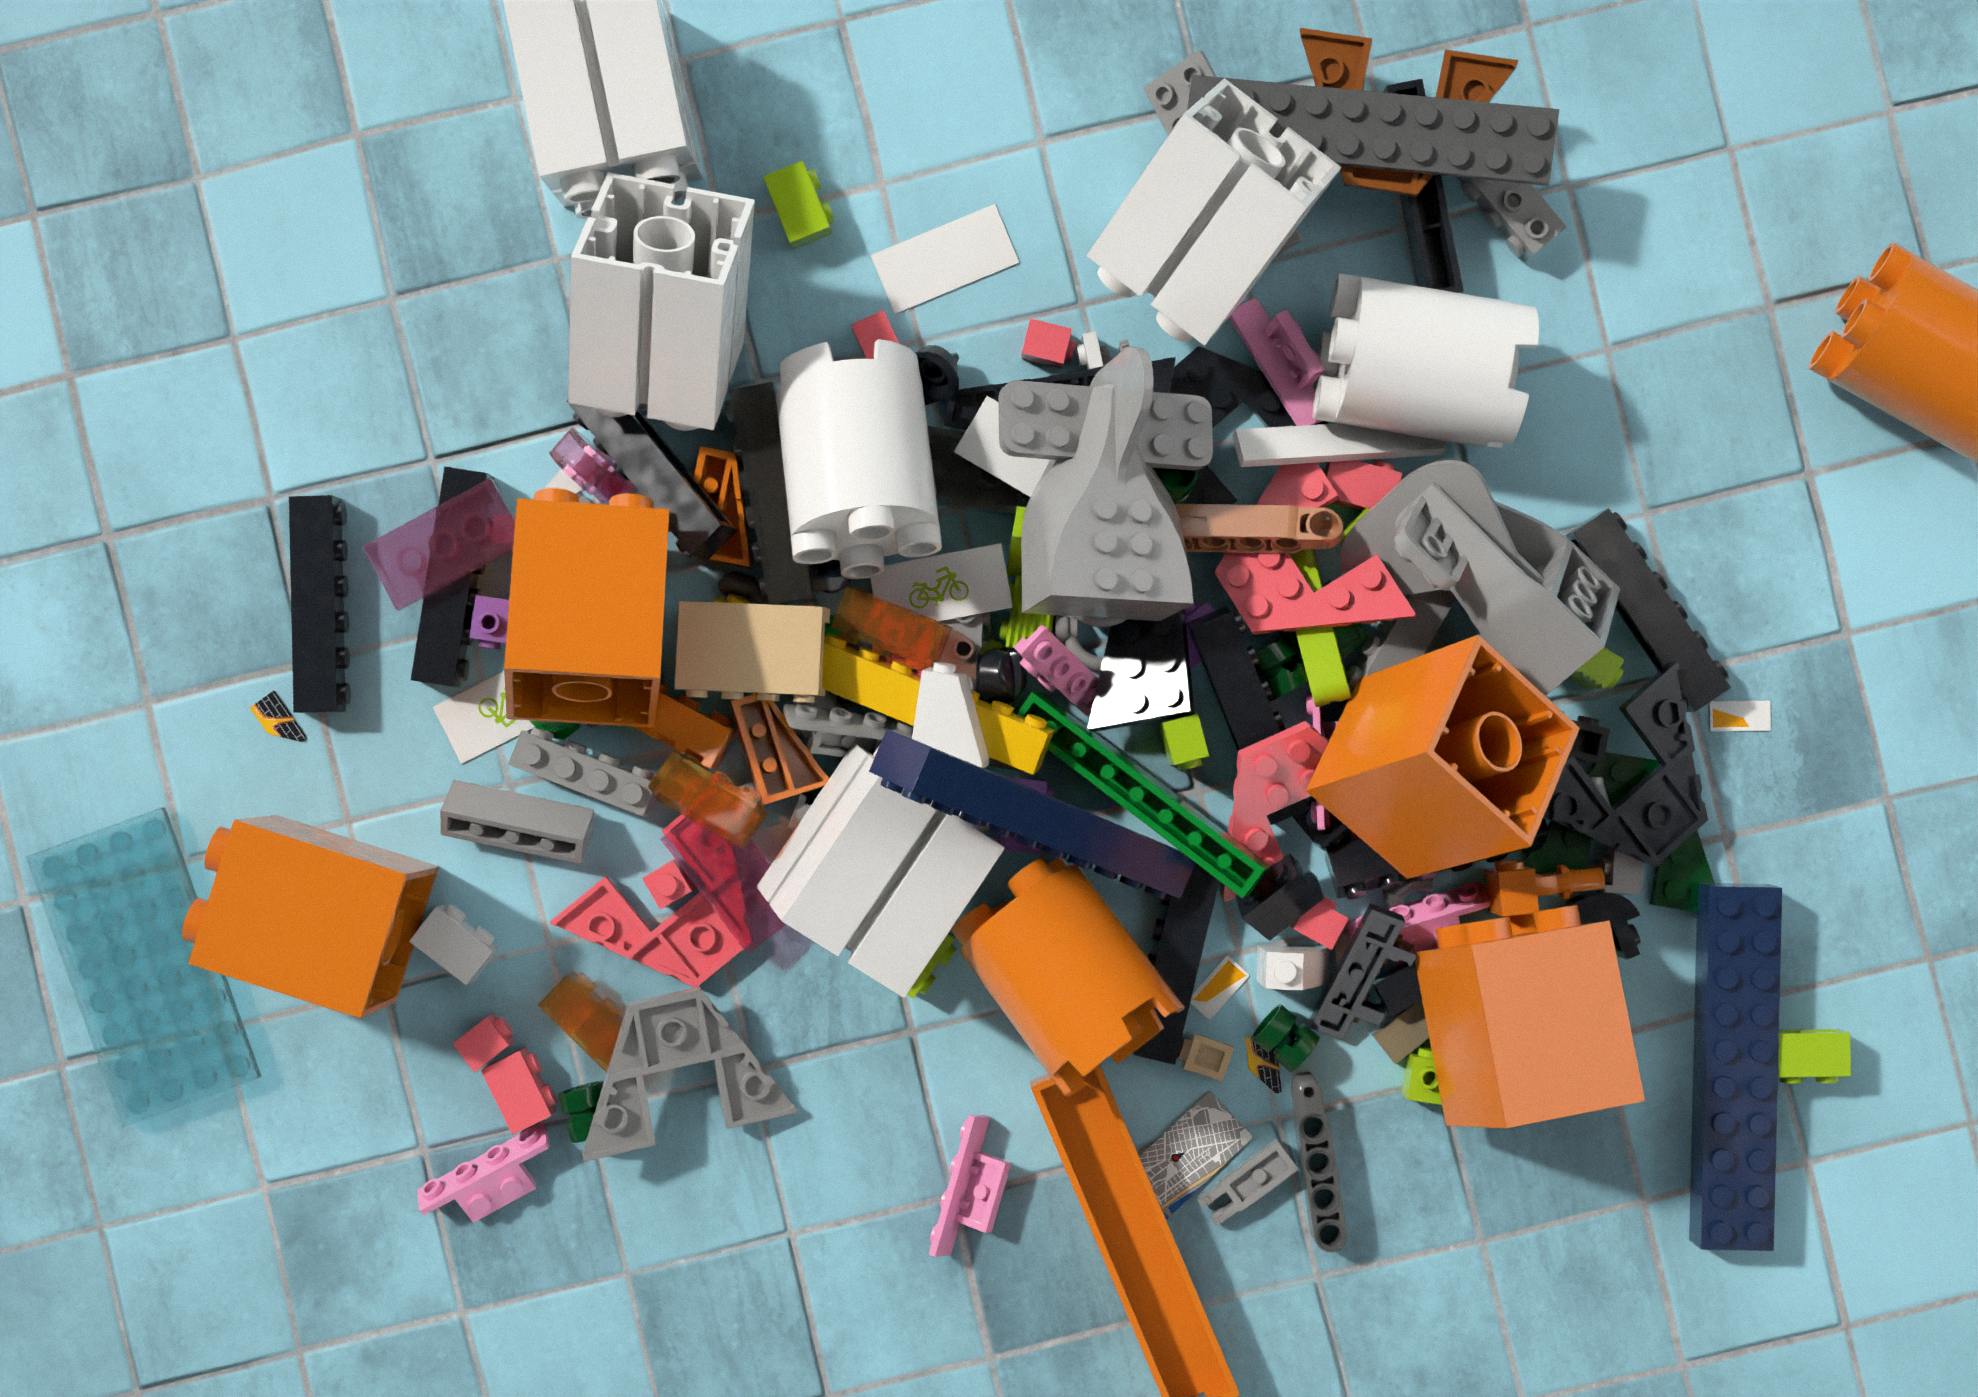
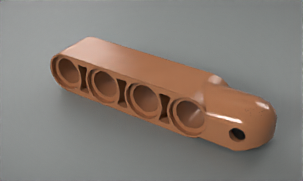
M1175 504L1180 517L1186 552L1289 554L1299 552L1302 549L1325 550L1339 544L1344 534L1341 518L1328 508L1296 507L1290 505Z

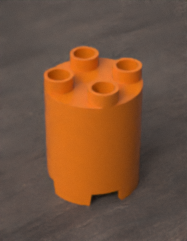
M1892 242L1876 261L1868 280L1857 276L1841 296L1835 308V314L1848 321L1841 335L1834 331L1826 335L1814 352L1808 369L1956 453L1978 463V289Z
M1039 858L1024 867L1008 881L1007 886L1016 896L1014 900L1010 903L1008 901L1003 902L992 910L987 903L982 904L956 922L951 931L962 944L960 949L961 955L1058 1088L1067 1097L1086 1086L1081 1075L1083 1077L1086 1076L1108 1057H1111L1119 1064L1164 1029L1153 1008L1156 1007L1164 1017H1167L1174 1012L1179 1013L1184 1009V1006L1080 867L1077 865L1069 866L1064 858H1058L1048 865L1043 858Z

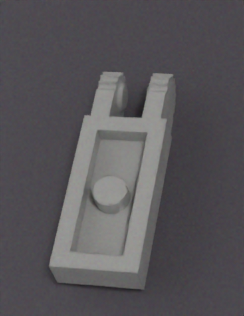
M1274 1139L1218 1180L1219 1183L1203 1193L1197 1201L1201 1207L1213 1203L1225 1192L1229 1195L1232 1202L1216 1210L1210 1218L1215 1225H1219L1240 1210L1242 1212L1299 1169L1278 1140Z

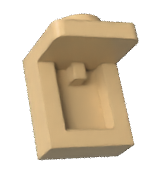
M1192 1032L1190 1040L1183 1039L1177 1059L1182 1060L1181 1067L1183 1070L1188 1072L1194 1071L1223 1081L1234 1047Z

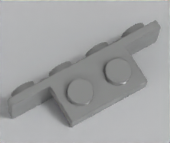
M798 703L797 705L785 704L783 708V714L790 728L811 731L807 747L809 752L814 754L844 757L853 743L874 754L881 744L887 728L909 738H912L914 726L874 712L858 714L851 713L843 708L828 710L815 708L807 703Z

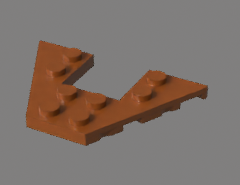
M1300 28V36L1315 86L1363 91L1372 47V38ZM1445 49L1436 98L1490 103L1517 68L1518 60ZM1339 165L1342 167L1340 172L1345 186L1417 197L1433 177L1432 174Z

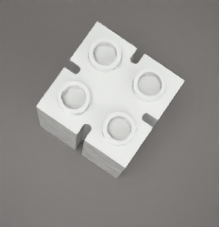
M503 0L539 177L553 191V194L564 207L574 206L576 216L579 218L591 217L592 207L608 172L674 184V201L685 198L688 187L687 182L703 179L670 14L664 0Z
M1225 78L1182 115L1086 255L1100 266L1097 274L1107 288L1123 297H1133L1135 293L1141 297L1145 292L1150 293L1155 297L1150 305L1158 310L1156 320L1166 333L1183 342H1190L1195 338L1204 346L1243 302L1342 168L1289 127L1286 128L1279 138L1274 137L1269 131L1278 119Z
M608 172L592 207L591 217H588L571 255L568 403L592 407L597 413L608 417H621L627 414L635 415L640 404H648L647 418L662 420L674 429L682 431L698 428L714 430L728 390V382H731L744 344L755 200L687 187L685 202L683 205L678 206L674 205V184Z
M853 743L756 887L766 901L770 903V906L782 922L836 956H839L843 948L846 947L852 952L847 960L849 964L905 998L1005 847L986 833L989 822L986 827H978L960 819L959 816L948 815L930 807L931 805L920 804L902 796L900 793L881 786L883 778L869 772L878 748L874 754H871L856 743Z

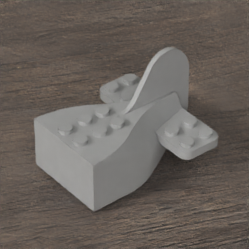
M1125 348L1097 372L1090 386L1015 380L1007 383L999 392V444L1002 451L1013 457L1050 460L1029 499L1023 519L1021 536L1022 613L1162 621L1193 604L1192 581L1180 517L1171 496L1153 468L1199 470L1209 464L1213 456L1212 409L1208 400L1201 396L1153 392L1152 362L1149 354L1143 348Z
M1438 459L1436 462L1416 469L1401 480L1351 528L1343 542L1340 551L1342 575L1377 554L1403 595L1435 590H1451L1486 642L1545 696L1605 647L1620 588L1567 537L1527 514L1494 501L1482 474L1468 463L1457 460Z

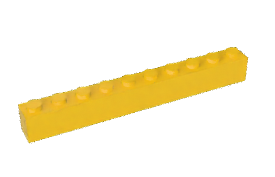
M729 594L728 598H717L714 601L749 604V600L734 594ZM827 633L826 637H824L822 688L914 726L921 676L912 672L913 667L897 660H893L892 664L879 659L880 653L872 649L860 647L858 651L846 646V639ZM971 690L988 756L1032 775L1039 771L1054 733L1053 729L1046 727L1047 721L1031 714H1027L1026 718L1012 713L1014 708L1003 702L993 701L992 704L979 700L980 694Z

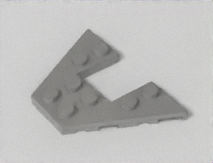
M700 987L628 1002L583 1149L582 1158L586 1162L655 1146L643 1075L710 1060L714 1062L724 1122L727 1129L798 1112L794 1104Z

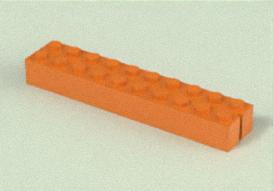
M1099 1064L1086 1076L1083 1077L1081 1075L1086 1086L1067 1097L1064 1096L1049 1074L1031 1080L1030 1087L1161 1396L1199 1397L1198 1394L1203 1392L1206 1397L1239 1396L1240 1393L1101 1065Z

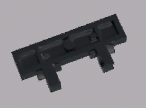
M1372 903L1369 904L1308 1021L1311 1029L1343 1040L1352 1022L1358 1023L1362 1019L1375 1025H1380L1385 1016L1384 1006L1382 1003L1376 1005L1368 999V991L1383 964H1387L1389 959L1395 962L1399 960L1405 961L1411 967L1417 956L1414 949L1415 946L1404 941L1403 935L1400 934L1405 923L1403 915Z

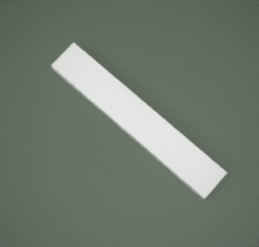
M1342 423L1236 429L1232 435L1240 467L1442 455L1446 449L1443 440Z

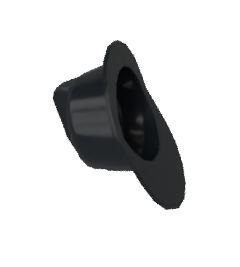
M928 345L915 352L918 358L925 406L954 396L959 389L958 353H950L937 345Z
M995 640L985 642L979 649L976 658L975 692L980 694L979 700L992 704L993 701H999L1010 705L1025 689L1027 670L1019 663L1023 658L1018 652L1007 651L1003 644Z

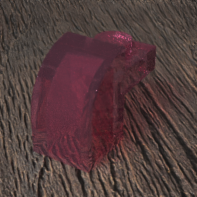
M573 427L549 452V455L574 482L604 504L609 505L611 497L625 494L633 487L632 482L621 477L614 469V464L590 440Z

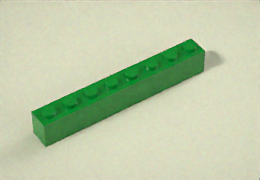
M1032 692L1016 715L1026 718L1027 714H1031L1046 720V727L1054 730L1048 746L1049 751L1242 899L1252 892L1270 868L1262 859L1095 732L1088 730L1086 725L1044 693Z

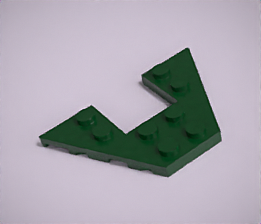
M1605 752L1603 764H1592V768L1587 775L1589 778L1601 777L1604 779V785L1610 806L1612 807L1660 763L1657 760ZM1550 821L1547 825L1549 834L1546 844H1543L1539 850L1528 853L1523 860L1525 867L1535 869V874L1557 872L1556 867L1561 864L1570 870L1586 869L1591 838L1554 821ZM1698 830L1655 867L1650 899L1651 905L1698 912L1699 883H1715Z

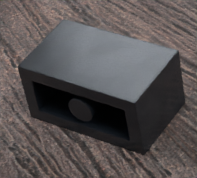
M1289 853L1279 862L1270 866L1247 897L1242 899L1239 895H1236L1235 898L1242 919L1270 941L1322 901L1324 895L1317 876Z

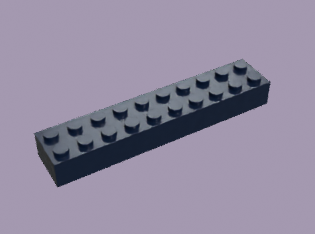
M888 728L869 772L883 778L881 786L900 793L908 799L920 804L931 805L930 807L948 815L959 816L960 819L978 827H986L989 822L987 829L1006 838H1013L1016 833L1015 841L1034 849H1040L1041 844H1044L1041 851L1059 859H1066L1069 854L1068 862L1087 870L1092 869L1094 864L1096 865L1094 872L1112 880L1117 879L1118 875H1121L1119 882L1138 890L1142 889L1144 884L1146 885L1144 892L1163 900L1166 894L1181 899L1196 864L1181 851Z
M1699 883L1689 1240L1701 1250L1774 1251L1782 888L1770 884Z

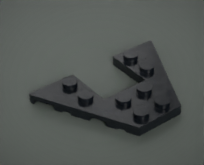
M1200 346L1195 348L1174 367L1170 393L1196 395L1208 400L1212 409V429L1243 402L1266 428L1296 426L1262 371ZM1322 421L1315 425L1328 424L1329 421ZM1206 465L1199 469L1198 479L1184 504L1234 505L1238 500Z
M1677 662L1668 663L1619 707V710L1660 764L1611 807L1574 756L1569 755L1543 816L1638 861L1655 867L1708 821L1706 806L1701 798L1702 784L1700 775L1696 774L1692 752L1695 751L1691 725L1686 720L1687 704L1686 700H1682L1677 675V670L1680 669V666Z

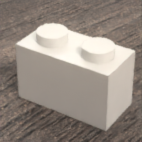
M451 904L448 907L445 905L437 906L409 942L462 983L468 985L475 981L499 950V947L493 943L495 938L488 931L479 926L474 929L464 920L467 916Z

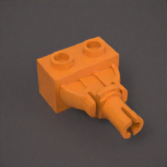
M1501 860L1494 862L1495 868L1485 869L1486 889L1491 898V907H1488L1489 912L1502 917L1533 914V912L1539 911L1538 896L1559 893L1560 898L1568 899L1572 892L1605 888L1602 868L1570 870L1561 864L1557 865V872L1535 874V869L1525 867L1523 861Z

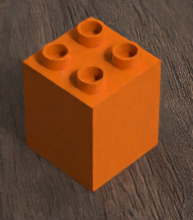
M560 488L538 490L534 494V499L517 498L504 663L507 719L655 728L661 675L669 509L654 508V502L650 498L632 493L618 494L611 497L609 505L579 503L577 494Z
M1480 635L1470 637L1358 679L1351 694L1352 698L1346 704L1307 786L1306 792L1407 879L1532 846L1580 729L1569 717Z
M278 815L234 819L231 829L221 826L215 831L209 842L204 862L206 869L217 872L209 899L206 900L198 897L193 901L182 927V939L194 943L188 964L358 1018H363L396 1003L414 945L409 941L421 926L439 866Z
M1578 905L1533 912V914L1505 916L1497 919L1435 928L1439 948L1415 952L1417 954L1415 965L1446 1126L1511 1128L1645 1101L1610 921L1581 924Z

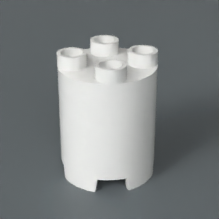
M1337 274L1330 302V317H1334L1336 320L1332 333L1321 332L1316 350L1324 371L1321 373L1315 392L1313 419L1479 447L1502 448L1503 443L1513 444L1529 400V394L1514 389L1519 367L1518 348L1536 349L1538 346L1539 319L1536 307L1361 276Z
M878 339L874 346V359L834 361L827 342L806 347L785 358L780 363L781 384H777L776 401L793 560L801 564H819L830 560H840L842 576L852 579L874 577L884 572V556L899 553L905 557H923L940 551L942 549L923 387L918 358L915 352L899 343Z

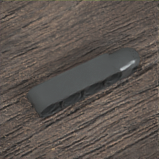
M1309 1071L1294 1075L1292 1078L1291 1097L1309 1227L1312 1238L1320 1249L1326 1252H1336L1345 1245L1347 1230L1329 1120L1325 1117L1320 1087ZM1310 1087L1309 1091L1304 1093V1089ZM1311 1117L1319 1118L1321 1120L1320 1129L1314 1134L1305 1133L1303 1130L1305 1121ZM1316 1153L1325 1154L1326 1163L1322 1168L1311 1169L1309 1167L1311 1156ZM1321 1189H1329L1332 1192L1330 1201L1324 1205L1316 1204L1314 1202L1316 1193ZM1334 1225L1337 1227V1234L1333 1239H1320V1231L1324 1226Z

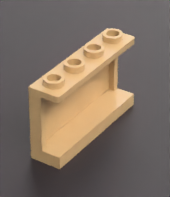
M679 601L675 689L686 690V697L708 698V691H722V699L743 700L744 693H757V700L779 701V694L793 695V702L815 703V696H825L826 689L822 688L825 623H830V609L817 606Z

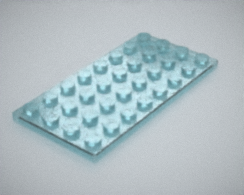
M165 807L26 856L122 1128L262 1077L226 976L188 964L194 943L182 939V927L191 904L198 897Z

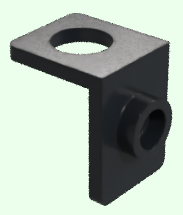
M1313 797L1310 800H1308L1310 808L1311 802L1316 801V799ZM1308 810L1292 816L1316 847L1334 846L1346 837L1344 831L1348 827L1330 811L1329 830L1318 831V828L1310 827L1306 822Z

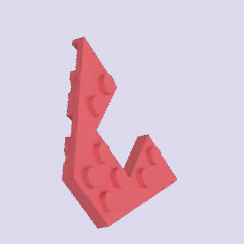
M1318 463L1280 465L1256 505L1325 508L1337 501L1339 496ZM1226 552L1214 571L1253 635L1280 630L1287 632L1298 631L1301 628L1322 626L1329 628L1350 626L1353 623L1366 622L1371 624L1384 620L1405 618L1412 620L1417 618L1416 613L1377 554L1315 593L1291 556L1285 553Z
M1306 721L1238 751L1236 764L1238 773L1234 780L1233 812L1229 819L1228 834L1269 866L1279 862L1284 857L1269 824L1267 815L1311 796L1306 792L1307 786L1330 740L1322 736L1317 729ZM1349 829L1353 840L1360 839L1353 831ZM1224 884L1223 889H1220L1224 902L1234 899L1237 895Z
M718 785L661 831L705 884L706 887L652 931L610 878L605 876L550 921L551 925L572 932L587 941L604 946L612 952L645 964L660 973L670 975L695 988L751 944L753 939L727 816L723 806L721 788Z

